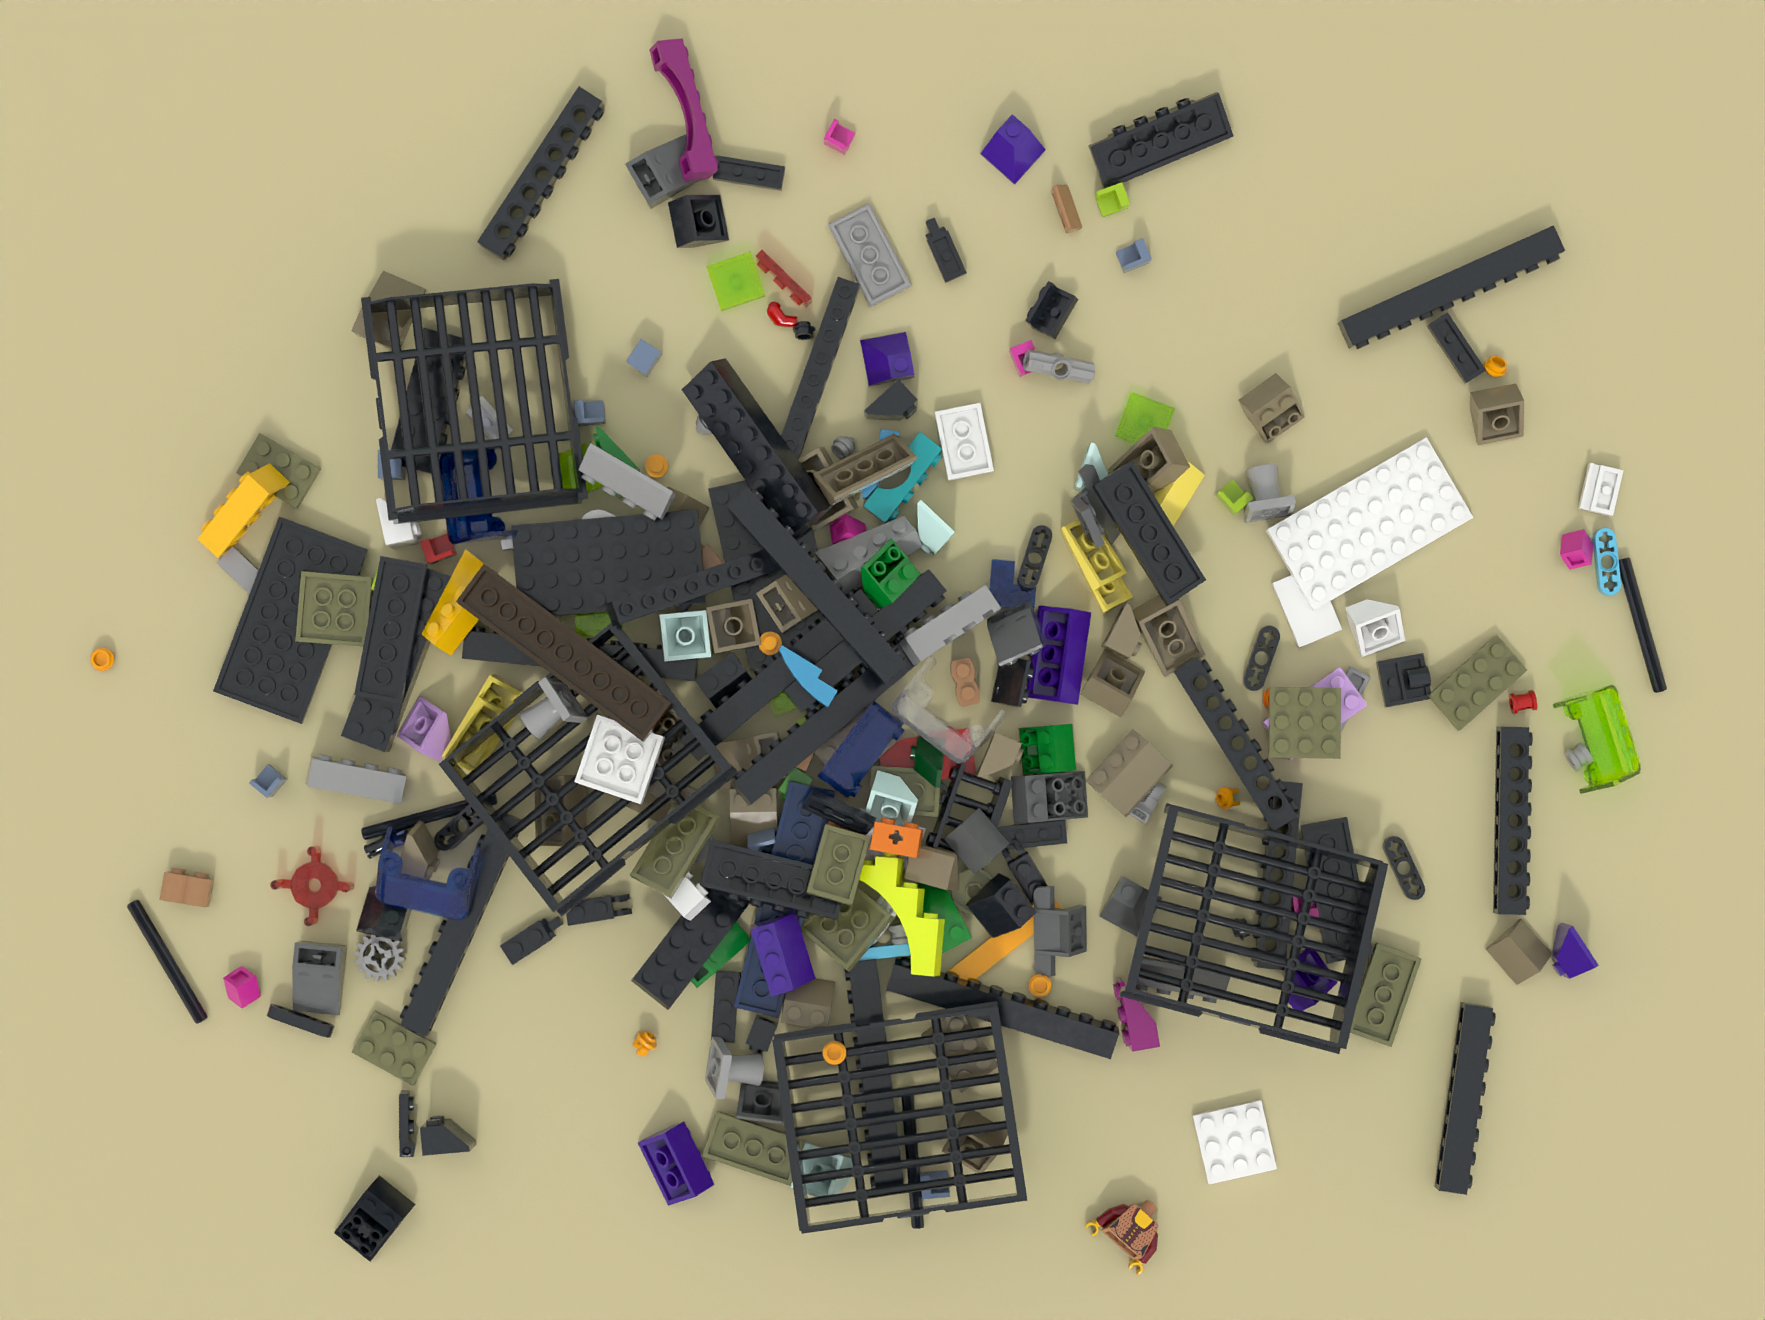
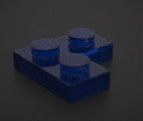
M992 559L989 590L999 606L1012 608L1029 600L1034 609L1036 588L1031 591H1024L1018 585L1013 584L1015 561Z

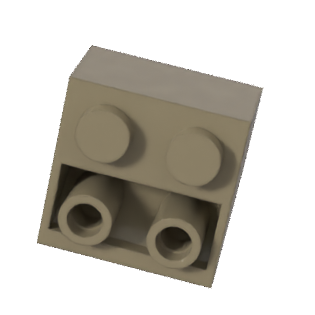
M1277 373L1238 400L1245 415L1267 444L1304 418V414L1291 387Z

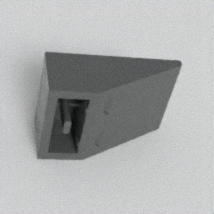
M686 134L646 151L625 164L651 209L700 181H684L678 159L685 153Z
M1029 600L987 618V628L999 666L1014 664L1020 657L1034 655L1043 647L1041 623Z
M1085 771L1011 776V781H1013L1011 789L1014 823L1088 818Z
M310 941L295 942L292 965L293 1011L340 1015L347 945Z

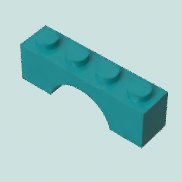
M919 432L908 447L916 455L917 460L911 465L910 475L902 485L893 489L877 487L863 505V508L884 524L888 520H895L900 513L897 508L902 502L908 503L914 495V492L911 491L916 484L921 486L928 477L926 473L931 465L935 467L943 457L940 454L942 448L921 432Z

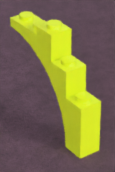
M883 852V856L875 857V865L874 860H864L859 880L878 891L899 917L908 939L911 954V974L940 976L945 919H939L938 914L924 913L922 917L925 889L917 888V883H903L905 858H897V854Z

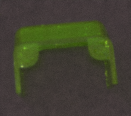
M1614 685L1568 697L1553 704L1554 708L1563 706L1565 715L1571 720L1578 719L1586 748L1593 758V763L1587 765L1584 771V778L1589 785L1579 789L1580 794L1616 786L1640 773V760L1618 690Z

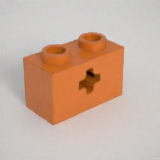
M881 818V822L875 821L870 850L919 858L924 830L918 829L919 824L905 822L904 826L895 825V820ZM899 831V835L903 836V841H898L895 844V839H891L892 834H896Z

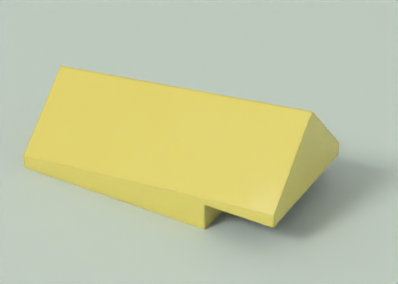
M1189 461L1190 468L1176 481L1153 493L1173 526L1205 476Z
M1079 520L1061 528V534L1102 616L1133 598V595L1122 579L1127 572L1104 534L1102 537L1105 544L1096 548L1086 537Z
M496 673L489 675L443 752L442 757L445 759L513 704L514 700L523 692ZM516 717L503 726L505 731L508 730ZM494 733L457 764L469 771L474 770L491 755L500 738Z

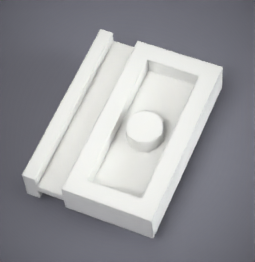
M1588 463L1578 509L1613 516L1624 470Z

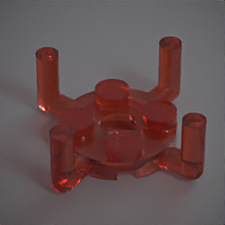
M311 846L307 849L308 855L311 856V862L297 868L292 879H278L270 884L273 890L280 888L291 889L294 900L300 905L309 908V917L304 919L306 926H312L318 922L319 908L328 905L335 898L338 891L346 893L354 889L352 882L339 881L336 873L327 864L321 862V848L319 846ZM313 878L318 879L321 883V888L317 892L309 888V882Z

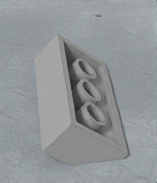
M590 443L579 468V471L583 473L581 478L593 485L596 481L604 485L603 491L613 497L616 493L624 497L622 502L632 508L638 505L644 509L643 514L654 521L657 517L662 520L674 501L676 494Z

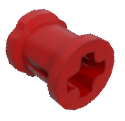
M1529 690L1525 694H1509V705L1512 714H1517L1518 711L1527 709L1537 710V698L1533 690Z

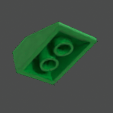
M920 883L917 888L925 889L922 917L924 913L938 914L939 919H945L942 953L971 939L972 936L948 890Z

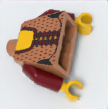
M1148 1200L1144 1202L1141 1208L1136 1204L1129 1206L1121 1204L1109 1208L1096 1218L1097 1221L1090 1220L1085 1226V1229L1090 1225L1096 1227V1231H1093L1091 1236L1097 1235L1099 1228L1103 1227L1101 1231L1132 1258L1128 1263L1129 1270L1133 1265H1139V1268L1136 1270L1137 1275H1140L1143 1271L1142 1264H1146L1157 1251V1229L1159 1225L1151 1218L1157 1207Z

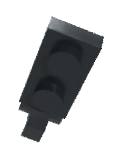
M935 217L927 220L926 225L930 233L925 235L926 241L944 282H950L967 274L948 230L946 231L945 227L939 228Z
M559 916L550 922H547L544 918L500 945L510 963L514 965L551 941L556 936L553 930L563 925V922Z
M401 1090L399 1093L400 1157H414L416 1144L410 1138V1134H414V1120H410V1111H414V1096H410V1090Z

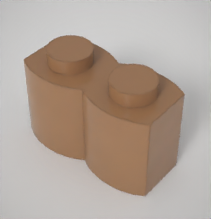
M969 658L952 661L950 672L954 682L957 684L955 694L961 707L979 703L980 692L974 681L975 670L972 661Z
M171 868V872H164L159 900L198 907H209L214 879L208 878L209 874L194 872V876L185 874L186 870Z

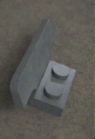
M1085 464L1078 471L1085 488L1071 500V503L1086 537L1095 547L1099 548L1105 544L1102 537L1104 531L1112 545L1120 535V531L1092 488L1094 484L1100 481L1095 467Z
M1039 886L1033 893L1034 909L1037 912L1034 915L1035 972L1043 976L1052 977L1056 975L1055 956L1071 957L1087 952L1086 906L1077 905L1067 909L1055 908L1054 886Z

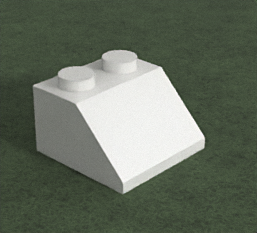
M381 498L376 499L385 544L392 549L420 543L419 537H422L420 523L393 524V521L388 520L386 501Z

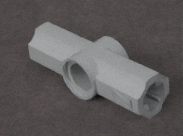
M1028 349L1023 358L1024 370L1050 375L1057 380L1069 379L1090 383L1095 374V364L1093 362L1064 357L1061 353L1049 354ZM1063 363L1060 369L1055 370L1056 365Z

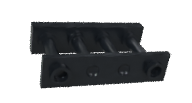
M957 762L956 766H952L948 778L951 780L933 833L930 832L927 836L926 845L935 849L940 847L955 852L941 838L945 825L956 828L963 822L948 816L953 803L974 810L980 808L993 825L998 828L1013 781L999 777L998 781L993 782L964 772L965 764ZM960 781L992 791L994 795L991 803L985 804L956 794Z

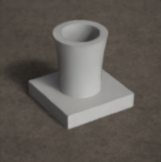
M1264 464L1248 469L1246 475L1255 501L1247 503L1243 514L1245 523L1291 516L1296 505L1295 495L1280 497L1278 465Z
M545 677L538 682L547 697L520 713L526 728L539 739L561 718L563 721L582 723L589 718L568 685L559 679Z
M712 1036L705 1081L715 1099H725L728 1081L760 1086L764 1072L762 1054L732 1055L721 1037Z

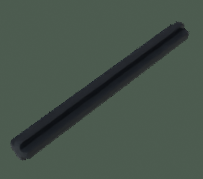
M1628 557L1619 559L1621 580L1651 685L1655 693L1667 690V686L1632 563Z
M496 794L488 799L491 805L497 804ZM466 800L367 826L361 829L362 837L364 840H368L402 829L412 828L419 820L426 824L456 816L469 803Z
M139 900L132 901L127 905L129 912L196 1024L203 1022L207 1019V1014L141 902Z
M914 1095L901 1097L902 1111L915 1110ZM916 1119L903 1121L904 1135L917 1134ZM918 1143L905 1145L906 1159L919 1157ZM919 1167L907 1169L908 1183L921 1181ZM921 1191L909 1193L910 1208L923 1207ZM923 1215L911 1217L913 1229L924 1228Z

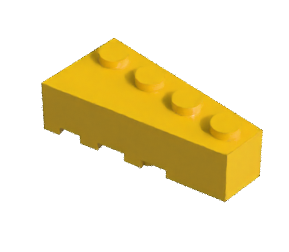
M270 463L252 473L246 472L239 479L241 483L239 487L232 489L226 496L228 501L225 504H221L214 511L215 517L213 520L207 521L202 526V534L198 540L217 558L223 556L232 546H235L248 531L245 526L249 527L262 515L259 510L262 511L277 498L274 493L282 488H286L290 483Z
M466 549L422 632V635L450 656L479 620L456 603L482 565H487Z

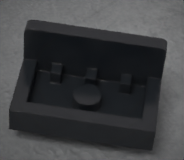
M1048 281L1046 286L1040 290L1039 298L1035 305L1029 309L1026 322L1034 330L1056 339L1079 299L1057 288L1052 282Z

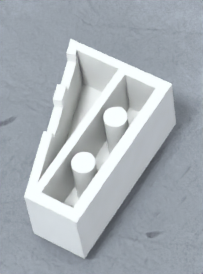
M688 871L672 899L667 896L665 897L684 918L691 921L711 901L706 896L708 891L700 886V883L696 884L692 879V873Z

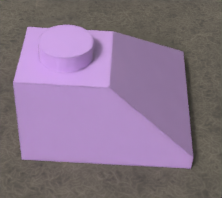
M419 696L397 737L418 752L441 762L443 759L442 754L451 741L447 713Z

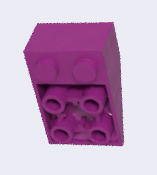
M1116 977L1117 983L1113 984L1115 998L1120 1000L1121 1006L1117 1007L1119 1020L1125 1025V1030H1121L1123 1043L1132 1052L1160 1047L1155 1021L1139 1001L1119 996L1121 987L1126 986V984L1120 977Z

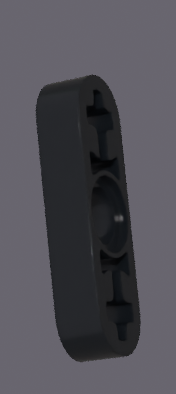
M1039 525L1035 527L1030 536L1017 578L1018 586L1024 591L1035 589L1039 582L1052 540V531L1047 526ZM1040 532L1045 533L1044 537L1048 539H1043L1041 547H1036L1038 536L1035 535H1039ZM1030 553H1038L1041 556V562L1038 564L1031 563L1028 559ZM1029 569H1032L1031 580L1033 581L1025 584V579L1022 577H1026Z
M1265 626L1258 632L1243 676V685L1250 691L1261 689L1266 681L1280 640V633L1274 626ZM1269 630L1275 636V639L1270 640L1267 647H1272L1271 652L1266 648H1258L1259 643L1261 645L1265 644L1266 638L1263 637V633H1268ZM1260 651L1268 656V661L1264 665H1259L1255 661V655ZM1252 665L1255 668L1264 669V673L1258 672L1257 679L1260 680V683L1254 684L1253 687L1250 686L1251 682L1248 681V677H1253L1255 670H1251Z
M470 804L436 833L434 843L439 850L447 851L454 849L484 823L479 816L470 817L476 813ZM461 819L467 824V829L464 833L458 829V822ZM451 834L455 835L447 840L448 844H444V836H449Z
M1396 836L1386 838L1382 845L1383 851L1403 894L1412 900L1422 898L1425 893V886L1404 841ZM1391 841L1399 843L1400 846L1397 847L1399 855L1404 853L1405 857H1400L1393 861L1392 858L1397 856L1394 851H1389L1388 849L1391 846ZM1402 861H1406L1410 865V871L1405 875L1400 874L1397 869L1398 864ZM1413 874L1415 875V878H1411V881L1414 885H1419L1416 895L1408 893L1411 886L1408 881L1403 883L1402 879L1410 878Z
M270 1004L267 1016L271 1019L322 1037L331 1038L335 1027L331 1023L276 1004Z

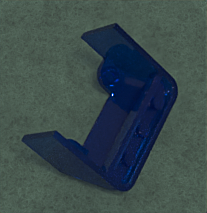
M500 448L486 450L489 471L497 463L495 450ZM477 451L463 452L468 498L483 497ZM453 453L441 454L439 461L444 500H459ZM492 514L446 519L447 535L452 544L498 540L517 534V530L505 531V524L501 518L492 516Z
M873 701L817 777L846 798L850 795L855 797L862 788L859 784L875 761L891 740L897 741L905 731L902 728L904 723Z
M388 827L378 861L375 890L378 900L383 904L452 920L465 918L469 912L484 855L481 848L475 847L470 869L455 868L449 873L447 883L437 882L401 873L402 859L397 853L392 852L397 834L392 827Z

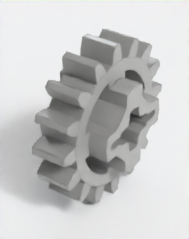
M365 935L363 936L365 943H357L360 951L354 952V955L359 956V960L354 963L356 965L361 964L362 967L358 972L366 971V979L373 975L374 982H378L380 976H382L384 981L389 980L388 974L395 977L397 975L395 969H403L399 962L405 961L406 957L401 956L405 948L398 947L401 941H394L393 939L371 935L370 938ZM382 941L388 943L392 948L389 949L384 946ZM370 945L371 951L365 956L366 949ZM378 951L379 953H384L385 957L381 960L375 958V955L378 954ZM392 957H395L393 965L388 968V962ZM368 964L374 965L377 971L371 969Z

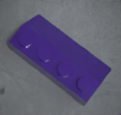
M1038 606L1037 617L1041 623L1043 647L1040 648L1038 653L1031 655L1030 666H1034L1032 679L1027 681L1028 698L1078 705L1091 612L1070 608Z

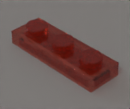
M761 250L756 255V260L758 261L756 265L765 274L770 272L775 277L773 282L781 290L786 288L791 293L789 297L798 306L803 304L807 308L812 302V297Z

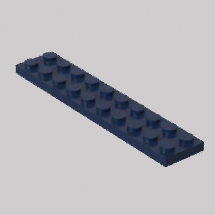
M789 780L776 832V843L773 844L771 855L814 865L824 825L828 824V820L802 809L803 802L813 788L833 798L835 791ZM763 904V907H758L754 924L794 911L786 909L785 913H779L771 910L772 906ZM797 917L800 928H802L804 918ZM751 933L734 1008L779 1018L785 993L771 997Z

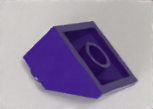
M1012 114L997 130L980 154L1015 185L1046 149L1031 130Z
M906 332L860 340L869 386L895 382L898 379L914 378L915 374Z
M1560 923L1557 926L1551 956L1555 962L1552 966L1560 977L1563 975L1571 979L1598 967V963L1572 925Z
M1305 948L1299 954L1298 960L1300 962L1328 969L1317 951ZM1297 970L1293 980L1295 985L1328 993L1338 983L1335 980ZM1290 993L1288 1003L1293 1009L1303 1011L1316 1005L1319 1001Z

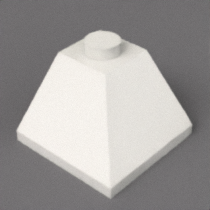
M1367 599L1346 607L1348 623L1362 657L1405 641L1401 613L1398 606Z

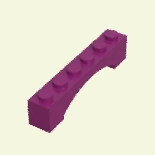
M683 38L659 40L649 49L655 72L659 71L673 88L685 119L686 148L685 153L678 159L684 181L708 179L718 171V160L714 156L712 138L708 134L706 127V116L701 109L700 93L696 90L694 71L690 68L688 60V49L684 45Z

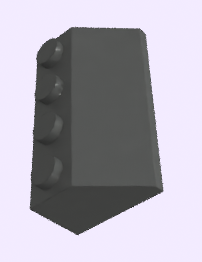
M1143 956L1141 968L1183 979L1186 965ZM1195 968L1192 981L1226 991L1230 977ZM1138 977L1136 984L1137 990L1147 991L1148 987L1157 988L1156 993L1170 995L1171 991L1180 993L1181 989ZM1189 991L1188 999H1193L1194 995L1202 996V1001L1216 1003L1217 999H1219Z

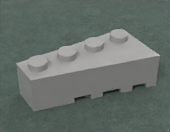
M902 516L816 551L815 554L818 560L827 568L826 573L830 579L835 577L843 586L841 591L846 595L855 588L856 590L863 585L861 567L889 539L892 538L906 556H909L923 546L916 529L905 516Z
M986 585L972 594L970 591L966 592L958 598L960 602L954 606L952 603H949L940 609L942 614L936 618L934 615L929 616L921 622L923 626L918 630L912 627L903 633L905 638L899 644L914 666L1001 609Z
M318 754V757L311 756L305 784L308 787L401 804L406 775L401 774L402 770L388 767L387 771L378 770V765L365 763L363 767L355 765L353 760L341 759V762L333 761L331 756Z

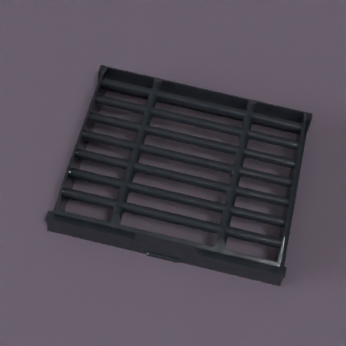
M550 279L549 284L531 283L407 295L371 301V297L361 298L371 379L376 380L378 397L376 398L379 428L382 430L383 435L379 439V448L389 521H393V524L582 504L583 499H588L586 480L581 478L583 473L579 471L583 457L578 419L573 417L566 369L569 351L559 279ZM551 295L556 335L543 336L538 297ZM529 298L534 337L520 338L515 299ZM491 301H506L510 332L509 340L496 341ZM482 302L487 342L473 343L468 303ZM458 305L463 344L449 345L444 306ZM435 307L439 347L425 348L420 308ZM411 309L416 349L401 350L397 310ZM387 312L392 351L376 353L371 313ZM557 344L568 423V431L556 432L545 345ZM534 346L536 349L546 434L532 435L521 351L523 347ZM498 350H512L523 436L509 437ZM488 351L499 439L485 440L474 352ZM464 353L476 441L461 443L450 355ZM427 357H441L452 444L437 445ZM414 358L417 359L428 442V446L415 448L413 446L403 367L404 359ZM393 361L404 449L388 450L378 362ZM570 440L576 488L563 489L557 442ZM534 444H548L554 489L542 491L539 489ZM523 445L525 448L530 492L516 493L510 447ZM487 449H501L506 486L505 495L492 496ZM476 450L483 497L468 498L463 452ZM453 453L459 500H444L439 454ZM429 456L435 498L433 503L421 504L415 457ZM405 458L411 506L396 508L390 460Z
M610 623L589 642L599 648L615 635L623 645V648L611 658L619 663L630 654L638 664L630 672L636 677L644 672L652 682L649 686L655 691L658 690L664 698L673 703L667 712L673 708L681 720L661 735L665 737L663 745L685 727L689 728L695 738L660 767L656 763L648 788L658 780L666 792L599 847L594 845L589 836L632 801L623 798L619 799L582 829L574 818L605 794V792L595 789L568 811L560 800L579 785L574 782L576 775L555 793L546 783L547 780L586 749L590 734L543 773L539 774L532 763L581 723L567 722L527 756L523 754L517 745L532 733L525 727L511 738L503 728L506 723L544 693L538 683L539 681L524 691L514 700L513 704L439 763L442 770L552 912L559 913L561 917L626 865L625 860L669 824L676 825L739 773L733 765L728 763L622 630L623 626L621 624L613 627L612 623ZM549 673V674L546 676V677H549V678H556V679H558L557 677H555V676H554L553 674H551V673ZM571 689V692L573 693L575 698L580 695L576 691ZM591 703L583 710L589 717L598 708ZM496 733L503 742V746L469 774H466L457 763ZM702 745L710 756L673 785L666 776V773ZM511 752L518 761L517 764L481 792L473 781ZM716 763L721 771L685 800L680 792ZM525 770L532 779V782L499 809L495 810L488 799ZM539 788L546 797V800L510 829L502 817ZM671 799L676 802L678 806L614 859L610 862L605 859L603 855L657 810ZM553 806L560 815V818L524 847L516 836ZM568 825L575 834L574 837L538 866L530 854L564 826ZM582 843L589 852V855L552 884L545 875V872ZM596 861L601 869L563 899L558 891Z
M1166 803L1164 813H1167L1129 974L1126 986L1121 987L1119 996L1196 1017L1202 1014L1258 1028L1260 1034L1340 1054L1341 1049L1347 1048L1388 864L1383 863L1381 860L1306 840L1301 841L1287 834L1268 829L1260 830L1245 826L1243 823ZM1177 816L1219 827L1216 842L1174 831ZM1231 830L1313 852L1311 865L1307 867L1226 845L1227 832ZM1171 840L1212 850L1211 863L1206 864L1169 854ZM1222 853L1308 876L1305 890L1221 868L1219 865ZM1322 855L1369 867L1365 881L1320 870ZM1170 863L1207 873L1205 887L1164 877L1165 864ZM1218 876L1301 898L1303 900L1300 913L1216 891L1214 889L1216 878ZM1317 879L1361 890L1359 904L1315 893L1314 889ZM1160 885L1202 896L1200 909L1196 910L1157 899ZM1211 899L1296 921L1295 934L1290 935L1209 913ZM1311 902L1356 913L1354 926L1351 927L1310 916ZM1155 908L1197 919L1194 933L1152 922ZM1209 922L1291 944L1290 956L1285 958L1206 937L1203 935L1205 924ZM1306 924L1351 936L1348 950L1305 939ZM1149 931L1191 942L1189 955L1186 956L1146 945ZM1200 945L1286 967L1284 981L1198 959ZM1301 947L1346 959L1343 973L1300 962L1298 958ZM1143 955L1186 965L1183 979L1141 968ZM1198 968L1281 990L1279 1003L1274 1004L1195 983L1192 981L1194 970ZM1295 971L1339 981L1338 995L1293 984ZM1138 977L1181 988L1178 1001L1135 990ZM1189 991L1275 1013L1274 1024L1271 1026L1188 1004ZM1290 993L1335 1005L1332 1019L1289 1008ZM1285 1016L1331 1028L1330 1040L1327 1041L1282 1029Z
M997 1001L917 1013L913 1019L901 1020L898 1018L877 1021L859 1027L855 1023H847L773 1035L774 1039L772 1042L799 1231L802 1234L883 1222L885 1218L891 1217L900 1219L927 1215L932 1211L945 1210L947 1213L1028 1201ZM985 1011L990 1013L991 1026L942 1033L940 1018ZM931 1020L933 1035L847 1047L846 1057L935 1044L937 1057L935 1059L848 1071L847 1059L845 1057L844 1061L838 1064L839 1073L791 1080L789 1066L824 1061L825 1059L823 1051L787 1056L785 1041L833 1034L834 1041L841 1042L844 1045V1032ZM993 1035L995 1050L946 1057L945 1042ZM997 1059L998 1073L949 1080L948 1066ZM938 1068L940 1082L851 1094V1080ZM841 1083V1097L794 1103L792 1089ZM1000 1083L1002 1097L953 1104L951 1093L953 1089ZM942 1091L943 1106L855 1118L853 1104ZM844 1106L846 1120L797 1126L796 1113ZM1004 1106L1006 1119L1004 1121L956 1127L955 1113ZM940 1115H945L947 1129L858 1142L857 1128ZM847 1129L849 1144L801 1151L799 1136ZM1007 1130L1009 1144L960 1151L958 1137ZM949 1139L951 1153L862 1166L861 1151ZM851 1153L853 1166L851 1168L804 1174L802 1160ZM1011 1154L1013 1168L963 1174V1160ZM950 1162L953 1164L954 1177L865 1190L863 1175ZM854 1177L856 1191L812 1198L807 1196L806 1184ZM1015 1178L1017 1193L967 1200L965 1184ZM956 1186L957 1202L869 1214L867 1199ZM858 1201L860 1216L810 1223V1207Z

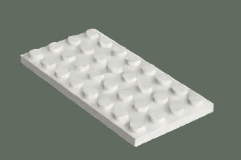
M1426 437L1270 527L1266 532L1313 611L1469 521L1473 516Z

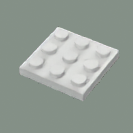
M597 715L574 782L642 805L665 737L651 733L643 742L616 721Z
M1260 1099L1192 1115L1208 1184L1277 1169Z

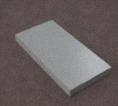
M870 204L828 224L857 283L860 284V289L870 308L911 287Z

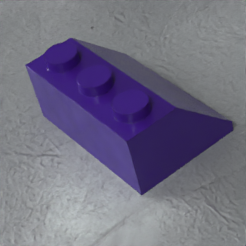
M795 911L750 925L771 997L795 990L816 979L798 918L794 916Z
M684 1121L638 1142L668 1206L696 1197L715 1185Z

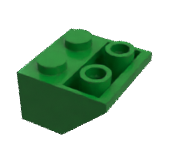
M892 538L861 567L864 592L878 609L892 604L921 575Z
M1072 724L1019 728L1020 743H1022L1021 749H1024L1021 756L1023 774L1076 770Z

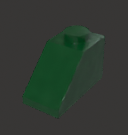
M917 737L916 746H911L910 759L914 760V770L935 788H940L945 740Z

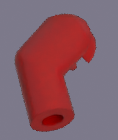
M771 302L768 305L767 315L776 326L793 328L797 325V316L785 315L780 309L781 305L778 302Z

